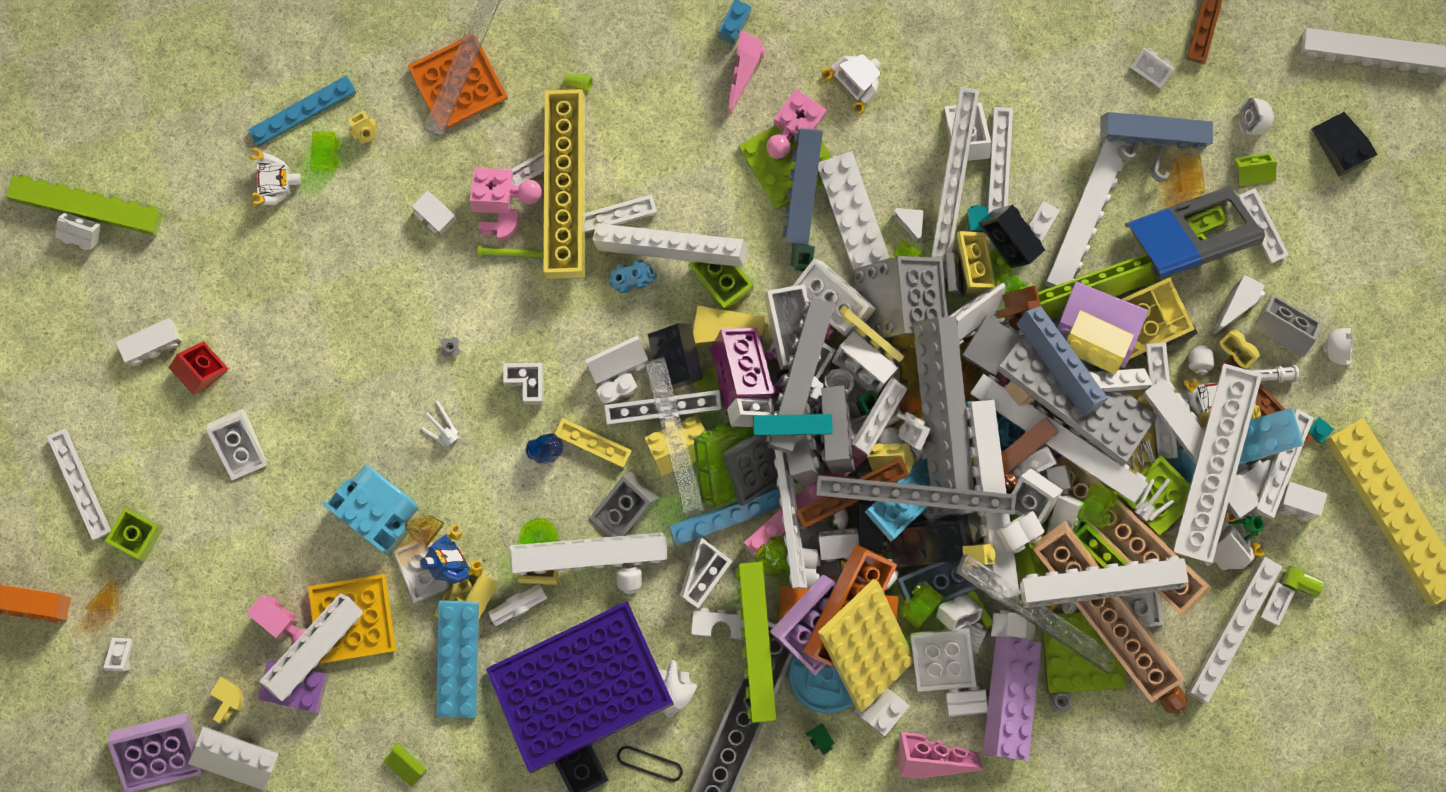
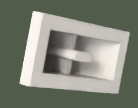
M896 208L893 211V216L918 243L922 235L923 210Z

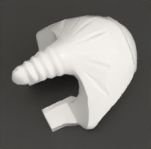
M675 660L669 663L667 671L659 670L674 703L673 706L661 711L667 718H672L676 713L682 711L690 702L697 688V684L691 683L689 672L680 671L678 677Z

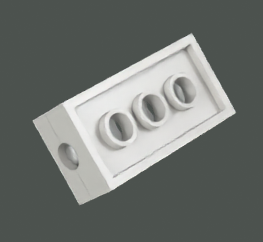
M813 259L793 285L805 284L808 301L812 297L835 303L829 323L845 337H848L853 331L858 332L856 331L857 326L854 323L849 325L842 319L843 314L839 310L843 305L848 307L864 323L876 310L870 302L821 260Z

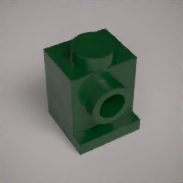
M792 243L790 265L795 267L794 270L805 271L814 258L815 246ZM802 253V254H803L802 260H798V259H799V254Z
M823 723L805 734L807 737H812L809 741L815 751L819 749L825 755L833 750L832 745L835 743Z

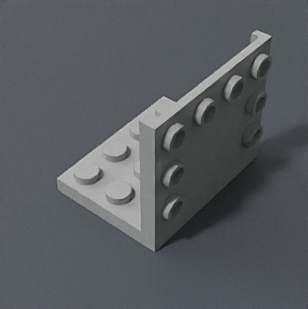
M896 256L855 269L857 292L876 308L866 321V324L883 339L914 334V321L948 317L942 258ZM866 335L864 338L870 344L871 338Z

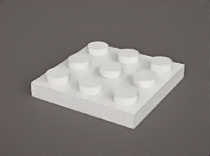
M970 627L954 632L947 629L911 633L918 692L977 686Z

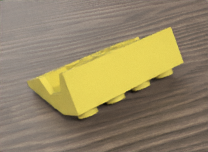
M1170 277L1121 299L1148 310L1129 359L1146 352V344L1168 342L1195 329Z

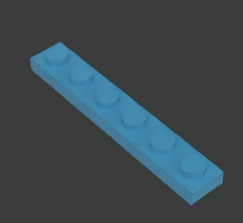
M346 75L253 126L248 131L257 147L357 92Z
M776 487L767 490L744 506L739 505L737 501L669 526L674 545L683 544L781 508L779 490Z

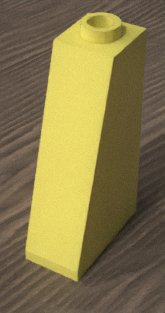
M697 306L693 329L696 347L713 345L720 329L757 328L759 337L762 339L763 334H767L768 323H765V317Z

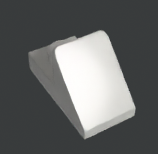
M112 638L103 667L104 671L130 670L129 656L133 645L132 639Z

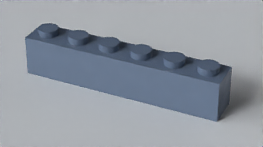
M1107 112L1100 116V139H1107L1108 142L1123 140L1127 144L1142 142L1143 145H1153L1158 143L1162 147L1177 145V148H1188L1192 146L1196 150H1203L1213 144V121Z
M800 127V132L796 131L795 143H798V148L793 150L792 162H796L795 169H791L790 181H793V188L788 189L787 199L791 200L790 207H786L785 218H788V226H784L783 237H786V242L804 245L809 243L823 130Z
M1039 306L1026 311L1016 325L1084 417L1096 412L1108 399L1106 394L1043 308Z

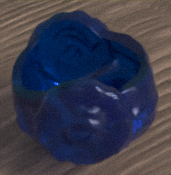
M543 434L537 439L529 440L525 451L529 459L540 464L554 463L561 456L564 445L556 434Z

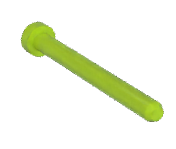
M478 245L477 258H483V255L544 258V250L483 248V245Z

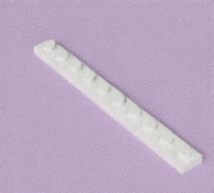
M965 87L959 88L931 253L933 258H942L945 279H947L946 253H952L979 90Z
M773 395L770 399H772L774 411L777 412L778 404L776 402L778 396ZM773 449L776 455L774 464L778 471L777 486L781 494L779 503L783 510L782 524L786 533L784 542L788 549L787 563L790 566L791 573L789 581L794 589H806L807 582L799 520L796 512L797 504L793 477L790 476L787 453Z

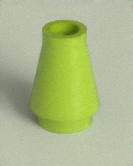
M566 73L564 84L575 89H582L583 92H589L592 88L593 78L588 74Z

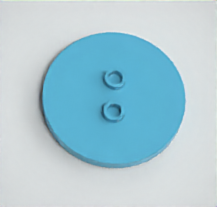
M793 655L789 666V682L794 695L804 706L820 713H836L854 704L836 668L826 664L815 676Z

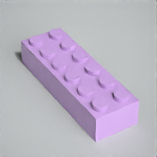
M996 637L983 755L1013 760H1029L1041 652L1040 642L1013 637Z

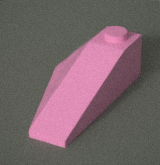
M740 31L736 54L737 63L734 67L728 114L733 113L759 65L760 58L764 59L765 54L762 40L744 31Z
M900 733L898 767L901 777L921 779L982 770L978 753L957 746L953 749L943 745V741L937 740L936 743L925 740L926 736L922 734Z

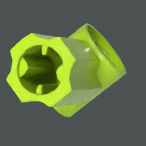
M1288 566L1281 583L1292 590L1302 591L1315 598H1318L1324 587V582L1306 575L1303 570L1293 566Z

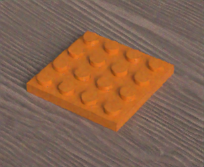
M475 33L407 65L441 132L508 99Z

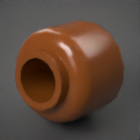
M1178 685L1158 698L1167 713L1179 714L1183 712L1188 702L1186 695Z

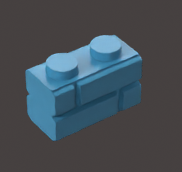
M734 0L718 31V38L735 45L740 36V31L743 30L746 20H748L751 14V6L739 0Z

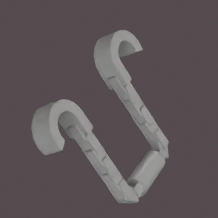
M1139 142L1132 145L1129 154L1125 151L1126 146L1122 144L1117 151L1119 157L1124 161L1131 160L1136 155ZM1154 143L1153 145L1158 146L1159 149L1151 168V176L1155 181L1163 182L1168 178L1169 173L1165 172L1161 175L1158 172V168L1165 147Z

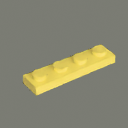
M843 305L839 310L843 314L842 319L847 324L851 325L854 323L857 326L856 331L863 337L868 335L871 338L870 343L877 349L882 347L885 350L883 354L893 361L895 358L901 362L905 357L846 306Z
M562 418L554 434L555 437L623 469L632 453V450Z

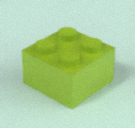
M124 507L105 542L144 562L161 534L163 527Z

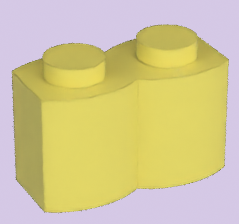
M1232 328L1219 341L1223 350L1233 355L1235 361L1245 369L1250 367L1260 356L1257 348L1251 343L1246 342L1242 333Z

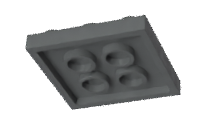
M752 434L722 454L739 505H746L777 484L778 471L774 464L776 455L773 449L767 447L769 443L766 441L767 436H753Z

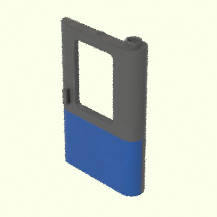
M1229 186L1125 223V227L1130 228L1152 261L1151 269L1158 281L1263 243L1265 238L1264 230L1257 225ZM1229 201L1246 223L1244 226L1211 238L1199 240L1184 219V216Z

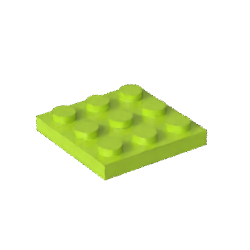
M1162 456L1158 457L1155 463L1148 466L1141 473L1147 478L1146 482L1148 484L1151 479H1154V483L1144 503L1151 500L1167 479L1170 480L1166 488L1152 504L1155 508L1153 512L1170 500H1173L1174 503L1158 514L1153 521L1150 519L1147 522L1143 521L1158 537L1164 534L1182 517L1190 489V484ZM1118 493V496L1135 512V507L1139 503L1142 495L1134 504L1133 502H1131L1130 500H1128L1127 498Z

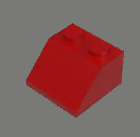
M204 341L178 353L168 367L192 395L207 389L228 370V367Z

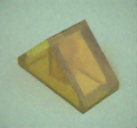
M427 515L406 522L405 528L414 541L428 547L443 527L444 522L431 515Z
M111 579L85 609L90 612L119 611V582Z

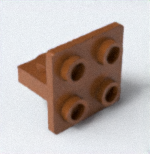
M1030 286L1004 294L1005 309L996 311L998 319L1005 318L1006 321H1009L1010 326L1015 330H1020L1016 324L1026 311L1041 306L1037 287Z

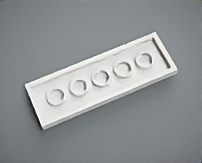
M851 151L819 162L818 172L853 271L857 268L889 259L853 152Z

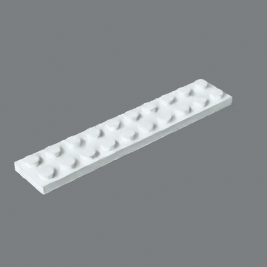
M1223 364L1173 549V552L1176 554L1213 563L1260 386L1261 373L1228 364Z

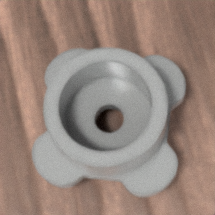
M457 337L441 340L440 344L443 347L442 355L444 357L458 356L461 350L458 346L459 339Z
M1069 692L1052 693V709L1054 711L1059 709L1069 711L1071 709V694Z

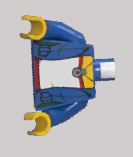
M458 525L451 527L449 535L445 534L428 548V553L420 562L421 568L429 569L434 579L447 581L452 584L462 582L470 578L472 574L480 576L483 573L480 561H474L470 569L455 541L451 542L452 539L458 540L462 536V530L459 533H455L458 530Z

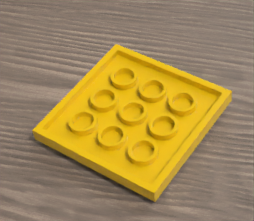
M386 574L308 586L312 622L321 615L340 593L349 597L363 612L359 620L346 631L344 637L339 639L333 645L332 650L320 659L319 664L397 651Z

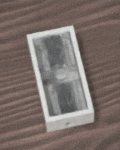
M805 284L769 290L764 295L780 370L790 369L787 367L788 360L795 352L792 346L795 338H799L800 331L797 329L800 320H804L806 313L803 312L805 302L808 301Z

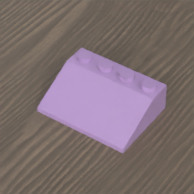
M1075 282L1056 328L1066 339L1079 311L1082 310L1133 334L1125 358L1120 365L1125 368L1148 310Z
M822 575L770 631L815 676L826 664L810 657L803 651L836 585L833 580L825 575Z
M188 712L110 732L108 745L124 792H134L203 774L201 768L188 764L196 745L194 729Z

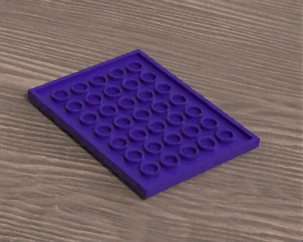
M628 601L486 668L530 774L674 705Z

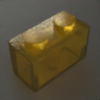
M1200 155L1177 157L1174 163H1172L1173 175L1176 174L1175 192L1178 193L1179 198L1202 196L1205 192Z

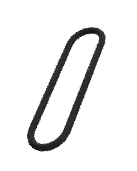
M623 746L617 752V759L621 764L674 782L678 781L683 774V769L677 762L640 749ZM624 749H630L678 766L680 774L677 778L673 779L625 763L620 759V753Z

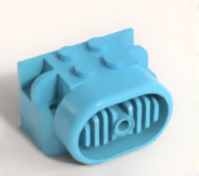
M364 465L352 480L345 481L339 489L337 488L335 490L336 493L328 503L325 501L322 503L387 556H390L406 537L410 529L408 521L419 508L418 504L369 465Z

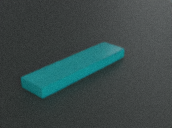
M832 414L753 415V436L833 434Z

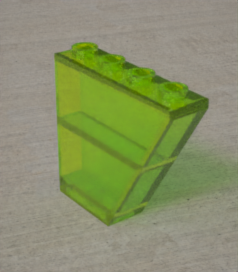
M730 422L724 425L716 426L713 430L702 432L701 435L693 438L701 503L716 507L736 497L722 454L752 435L753 427L731 426Z

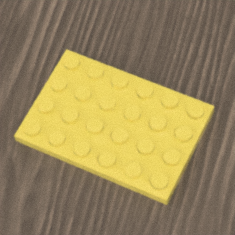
M874 579L818 631L856 709L861 713L914 663L913 654L879 582Z

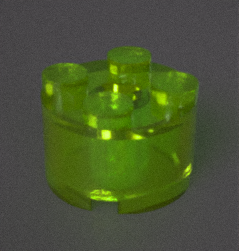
M535 518L526 522L519 533L521 545L537 543L535 537H539L540 534H542L544 540L539 541V543L558 542L560 537L553 523L544 518Z

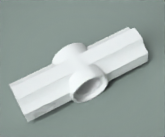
M540 584L523 593L513 595L505 603L488 611V614L495 627L513 617L517 618L525 614L530 608L547 600V597Z

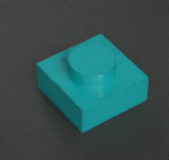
M1318 417L1310 426L1308 433L1317 442L1322 444L1334 428L1321 417Z

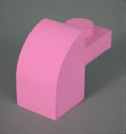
M510 209V214H499L498 223L479 222V232L487 237H493L494 234H497L498 242L509 240L518 230L519 210Z

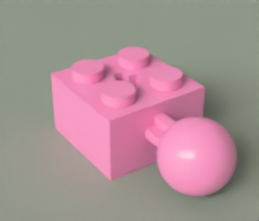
M795 89L774 118V126L783 132L780 135H774L769 138L766 145L768 154L776 159L786 157L791 148L789 141L791 138L795 139L796 131L800 132V127L817 129L826 117L827 110ZM801 115L803 118L797 119V116Z
M474 168L470 194L472 212L510 214L512 197H519L525 204H534L541 198V186L533 180H526L519 186H513L512 170Z
M261 595L246 614L275 638L284 640L289 636L292 646L307 629L296 628L295 626L298 624L295 620L296 615L286 608L282 609L280 607L281 603L276 598L270 595L268 597Z

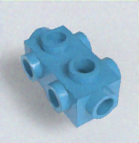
M635 260L628 267L626 265L615 266L616 270L610 271L611 277L608 280L613 290L619 291V293H628L632 288L641 289L647 287V284L653 283L657 278V273L654 272L651 264L643 262V260Z
M998 414L1000 448L1004 451L1022 436L1023 429Z

